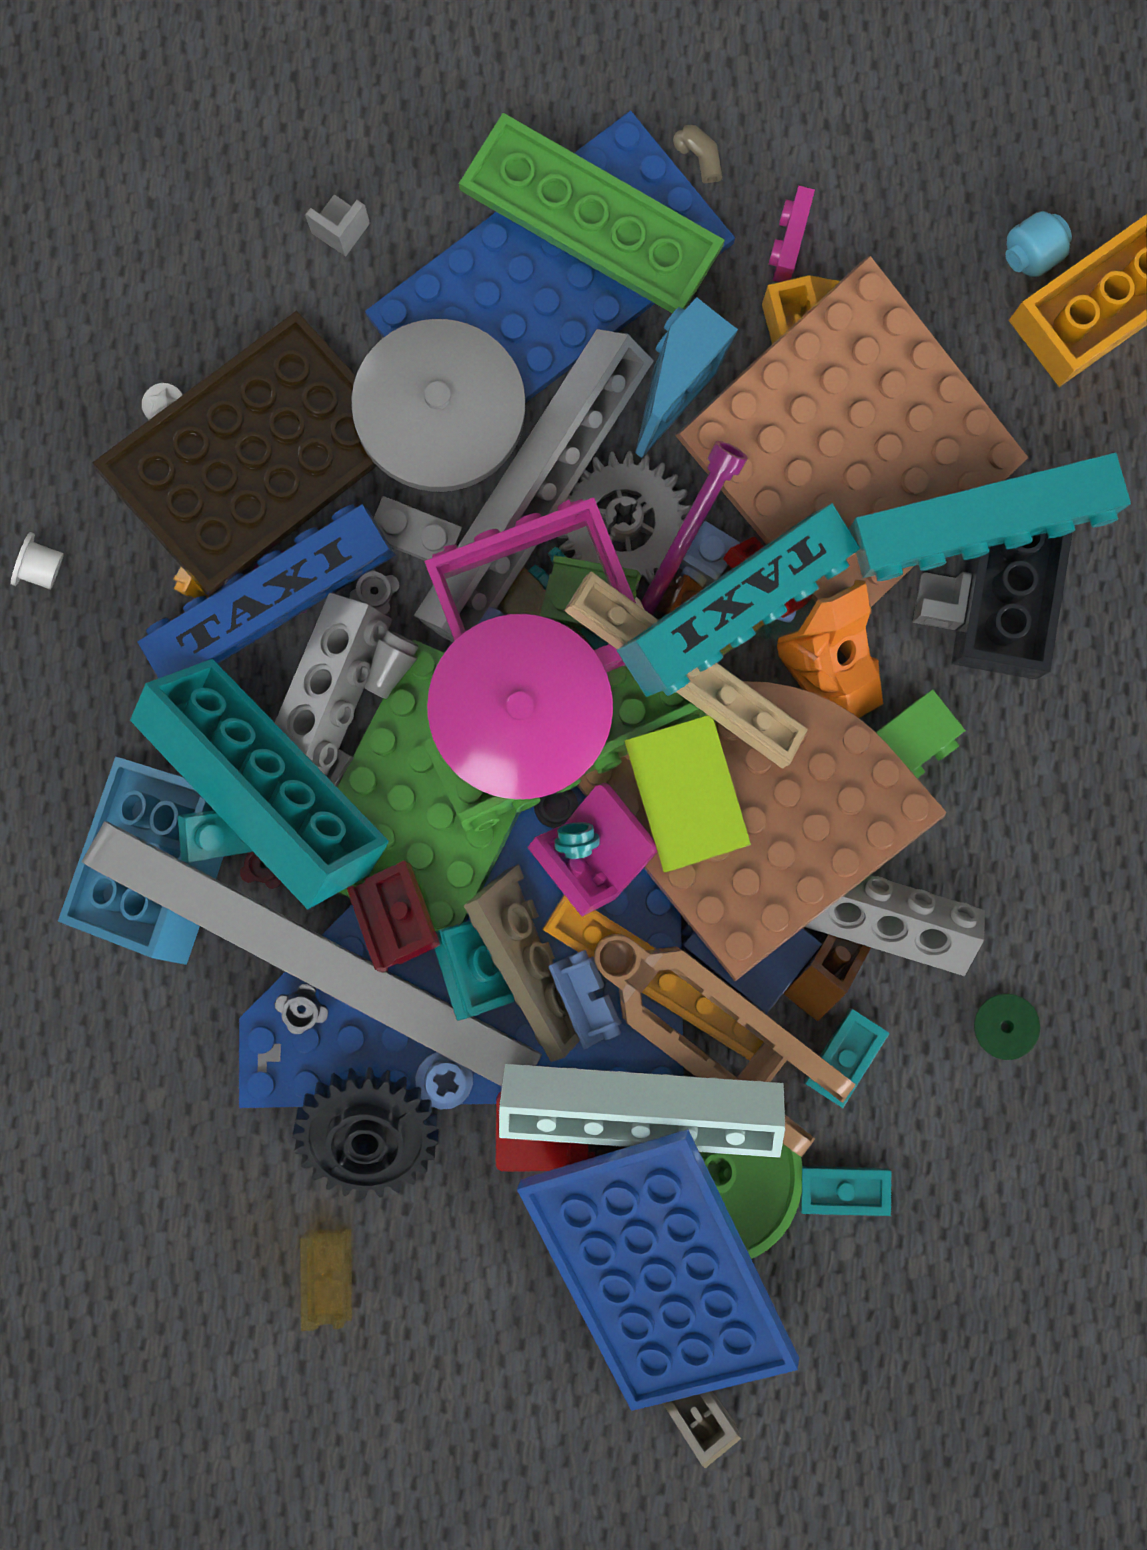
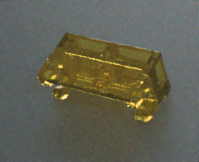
M351 1229L307 1230L300 1238L301 1331H314L319 1325L332 1324L333 1329H340L345 1326L347 1321H352Z

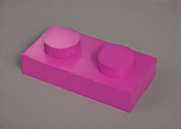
M798 186L794 201L785 200L779 225L787 227L783 241L775 239L768 264L776 266L773 281L783 282L791 280L812 204L814 189Z

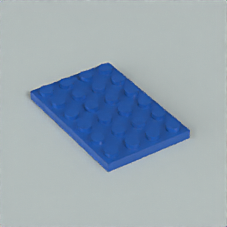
M688 1129L520 1180L517 1191L631 1411L798 1370L799 1356Z

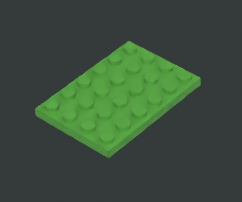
M413 640L419 646L415 653L418 659L392 689L388 698H383L353 756V760L347 767L337 788L389 841L370 875L364 879L403 860L410 863L434 929L438 931L467 922L469 915L463 905L484 888L521 812H516L515 809L499 815V822L488 829L475 832L474 828L465 832L423 744V741L432 737L427 709L428 692L435 668L444 653ZM362 879V880L356 882L355 884H353V886L356 887V886H358V885L364 883L365 880ZM347 888L338 892L339 894L350 898Z

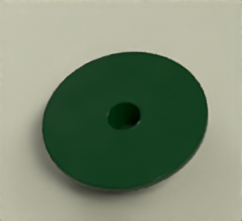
M999 994L986 1000L978 1009L974 1020L975 1036L980 1046L991 1056L1002 1060H1014L1028 1054L1036 1045L1040 1035V1020L1034 1007L1024 998L1014 994ZM1007 1023V1029H1002L1001 1024Z

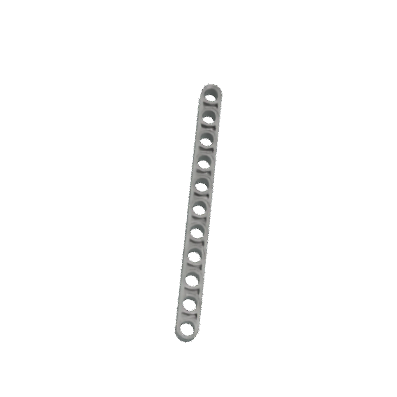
M104 821L82 860V863L500 1086L503 1083L505 1064L536 1066L542 1056L535 1049L473 1016L457 1021L451 1004L389 971L381 973L375 970L373 963L107 821Z

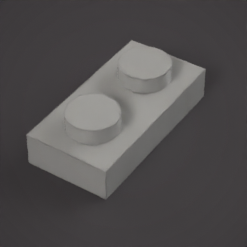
M384 496L374 516L376 523L392 548L424 561L433 558V554L444 551V546L457 545L463 532V528Z

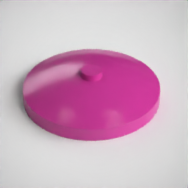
M510 614L488 619L475 625L449 646L441 657L432 676L428 692L427 709L429 727L436 747L445 762L461 779L493 796L508 799H533L547 796L566 788L584 775L593 765L605 746L610 732L613 698L610 682L602 662L595 651L580 635L565 625L549 618L529 614Z

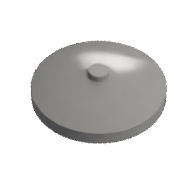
M429 319L413 322L392 331L371 349L362 362L355 378L352 392V414L358 437L366 453L388 476L402 484L420 490L432 492L455 491L467 488L486 479L496 472L510 457L519 441L524 425L525 393L516 364L497 340L479 328L467 323L448 319Z

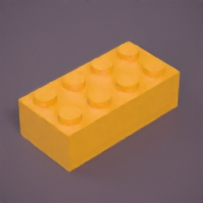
M1147 214L1024 300L1009 319V322L1059 387L1147 325Z

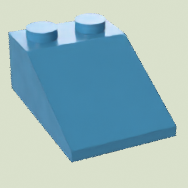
M697 297L685 310L678 307L672 313L664 326V329L668 332L662 337L655 349L660 354L653 369L635 452L641 458L644 457L717 374L738 331L737 328Z

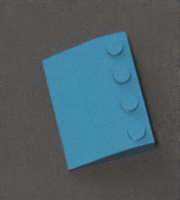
M115 756L58 922L148 957L187 965L200 926L82 863V860L104 821L120 827L181 860L178 815L211 811L213 808L183 777ZM223 857L189 863L183 862L216 879Z

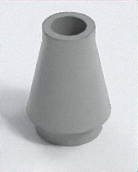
M387 630L383 639L378 638L369 676L364 688L387 699L392 689L418 659L415 653L419 646L411 640Z

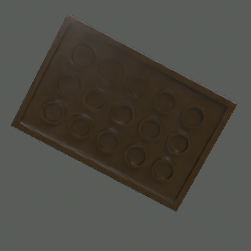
M297 310L92 462L95 470L208 597H211L225 586L230 579L243 572L377 467L362 446L353 420L352 392L356 375Z

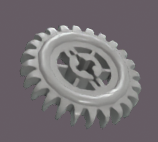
M611 451L608 466L606 467L603 466L597 457H593V473L584 470L580 476L581 483L577 482L571 490L572 496L568 495L565 501L569 499L570 502L579 499L585 501L594 497L598 506L604 498L616 493V499L612 500L606 509H598L602 518H604V524L608 533L611 532L609 535L611 541L625 542L626 551H616L621 567L638 570L641 577L650 584L655 576L654 571H657L684 522L682 518L687 516L692 507L691 505H679L686 498L688 490L682 489L673 492L672 489L678 481V475L674 474L665 480L662 479L665 470V463L663 462L653 471L649 470L650 457L648 454L644 456L639 465H634L633 454L631 451H628L623 464H619L615 453ZM627 492L630 494L637 495L640 498L638 500H635L634 498L628 496H622L621 493ZM650 510L654 514V529L643 523L644 515ZM618 512L622 516H626L629 513L632 514L630 526L625 522L619 525L615 524ZM586 526L559 536V538H568L559 548L562 553L574 552L575 554L572 559L600 563ZM640 532L651 535L645 545L631 551L630 541L635 539Z

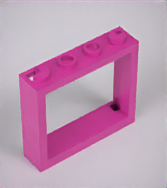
M594 497L585 501L579 499L574 502H570L569 499L557 507L558 511L542 517L540 513L529 514L516 521V527L499 532V529L484 531L474 537L473 543L457 548V545L444 546V551L433 554V558L424 561L454 640L466 631L448 587L447 578L585 526L608 583L636 603ZM610 644L594 650L606 672L625 666V663L616 651L617 649Z

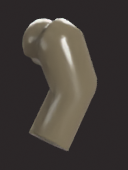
M685 125L683 130L677 131L673 137L674 146L677 151L683 154L691 150L698 157L702 182L720 181L723 176L716 142L696 125Z

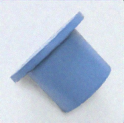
M435 1052L427 1056L419 1065L415 1076L416 1087L421 1088L422 1100L430 1099L432 1101L431 1107L440 1110L452 1109L462 1104L469 1096L473 1086L472 1070Z

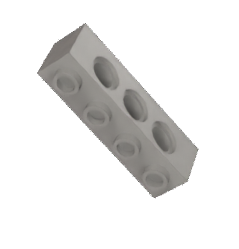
M333 593L328 594L275 721V724L326 776H328L331 766L337 758V749H339L348 725L354 717L355 708L369 676L378 638H384L392 622L391 618L369 604Z
M870 875L805 927L965 976L984 941L985 910L973 907L967 903H960L940 897L925 890L898 884L883 877Z

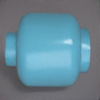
M1045 211L1036 212L1022 221L1007 235L1006 245L1008 250L1005 255L1010 267L1014 271H1022L1030 277H1039L1062 262L1069 254L1070 242L1072 240L1069 225L1060 215L1050 214Z

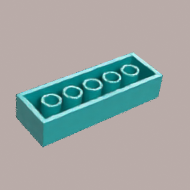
M213 659L145 683L130 721L307 910L370 875L389 843L387 838Z

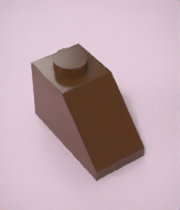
M825 933L819 941L822 944L783 994L799 1008L819 1021L848 992L871 947Z

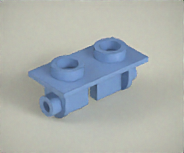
M583 950L548 966L555 986L570 1016L572 1026L584 1050L603 1039L608 1040L621 1034L618 1025L622 1022L617 1016L609 995L598 999L595 996L594 991L601 989L605 985L596 968L593 956L589 958L586 950Z

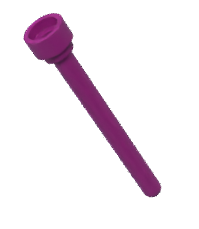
M723 441L715 442L707 458L710 462L707 467L710 473L641 600L644 610L652 616L725 481H731L733 475H739L748 459L745 453L731 444Z

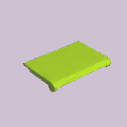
M707 715L624 740L663 872L676 870L751 845L712 717Z

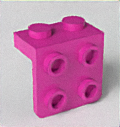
M607 783L595 786L566 823L563 824L586 822L593 825L594 833L599 835L600 845L592 850L591 855L579 859H570L565 856V853L556 851L554 841L558 837L557 830L561 826L535 837L527 847L581 916L615 900L658 852L654 839Z

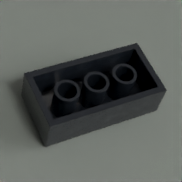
M1047 532L1031 536L1033 540L1031 543L1012 549H1006L1005 543L988 547L989 553L977 558L968 559L966 572L972 573L964 623L957 628L952 665L1035 680L1051 672L1073 532L1056 538H1049Z

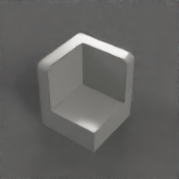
M336 195L332 196L320 214L312 208L305 214L311 233L345 257L370 224L366 207L363 203L356 200L350 206Z
M962 572L956 578L923 573L920 576L913 623L956 630L960 627L965 619L972 573Z

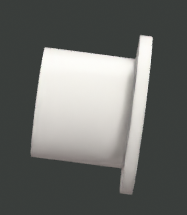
M29 532L16 560L11 577V585L16 586L19 580L22 579L51 590L62 563L63 553L34 543L35 534Z

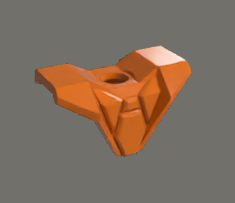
M856 579L854 585L834 596L818 599L800 629L778 638L777 649L782 663H784L803 690L830 700L860 718L883 704L879 660L871 657L869 653L866 625L872 612L866 581ZM838 649L848 659L843 664H839L837 660Z

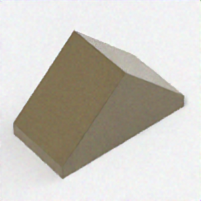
M712 1391L663 1403L704 1468H707L741 1439L735 1420Z

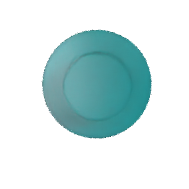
M576 822L561 826L557 830L558 837L554 841L556 851L565 853V856L570 859L587 857L592 854L593 849L600 845L599 835L594 833L593 825L586 822Z

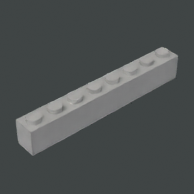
M600 329L595 331L457 548L473 543L474 537L484 531L499 529V532L516 527V521L529 514L540 513L542 517L558 511L557 507L566 500L653 363V359L629 334ZM537 545L446 579L465 631L477 625L489 607L497 609ZM433 585L414 616L440 636L454 642L455 640Z

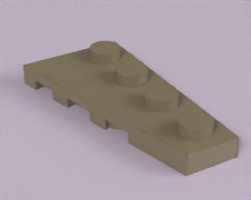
M519 864L505 869L463 906L470 917L473 927L478 931L489 950L493 963L500 970L513 993L516 1004L522 1009L532 1027L538 1043L543 1047L550 1061L553 1062L565 1058L580 1040L572 1026L570 1016L548 967L553 964L552 959H555L549 942L543 944L540 942L532 919L539 917L533 900L525 902L518 881L524 879Z

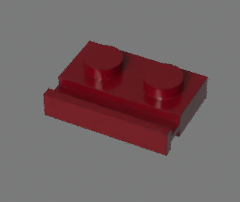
M403 860L364 879V883L356 887L352 885L347 888L375 970L383 973L390 966L397 963L402 964L440 946L410 863Z

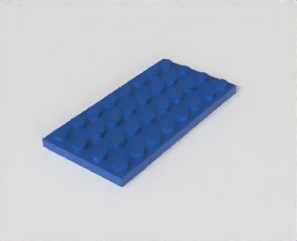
M631 110L574 153L724 239L723 248L718 255L734 244L735 237ZM495 212L368 308L365 314L383 338L402 326L429 319L455 320L479 328L497 340L513 359L523 382L526 403L574 366L597 329L618 333L655 303Z

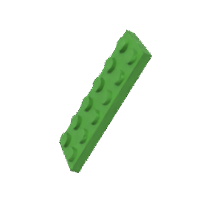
M502 113L459 182L461 192L670 313H673L678 307L686 309L722 250L725 241L505 113Z

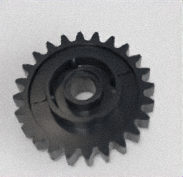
M368 1067L365 1075L359 1077L353 1068H349L346 1080L333 1073L331 1074L330 1086L318 1081L314 1095L308 1093L304 1095L303 1107H298L292 1136V1138L296 1139L294 1152L295 1154H303L301 1167H313V1180L326 1177L327 1190L332 1189L338 1184L343 1187V1196H347L352 1189H357L361 1199H365L368 1190L371 1189L380 1198L384 1195L385 1187H390L399 1193L402 1180L414 1185L416 1183V1172L426 1174L428 1160L435 1159L436 1145H438L439 1129H437L438 1116L435 1113H431L432 1101L430 1099L421 1100L420 1087L407 1090V1077L405 1076L397 1082H392L390 1080V1070H386L381 1077L377 1078L374 1076L372 1067Z

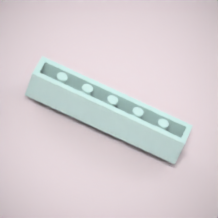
M505 1064L499 1110V1138L630 1147L688 1129L699 1152L765 1157L781 1156L785 1132L783 1083Z

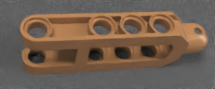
M611 934L598 942L594 950V962L602 975L619 988L622 1018L633 1029L696 1077L771 1082L788 1060L842 1103L856 1086L851 1080L677 946L644 950L633 940L622 934ZM668 969L673 971L764 1042L738 1077L734 1076L643 1005L641 993L658 971ZM785 1115L783 1144L802 1157L815 1138Z

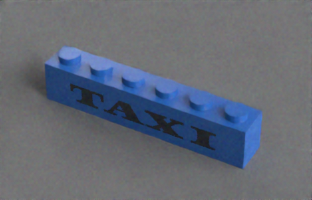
M351 504L340 509L331 517L333 522L320 530L317 527H313L304 531L294 539L296 545L283 553L280 550L268 553L257 562L259 566L257 569L245 576L243 573L237 574L221 588V591L208 599L206 595L197 597L183 607L185 613L172 621L169 618H165L149 626L146 629L148 635L137 641L158 678L210 659L219 664L327 598L329 593L337 592L365 573L396 556L370 511L363 504L358 507Z

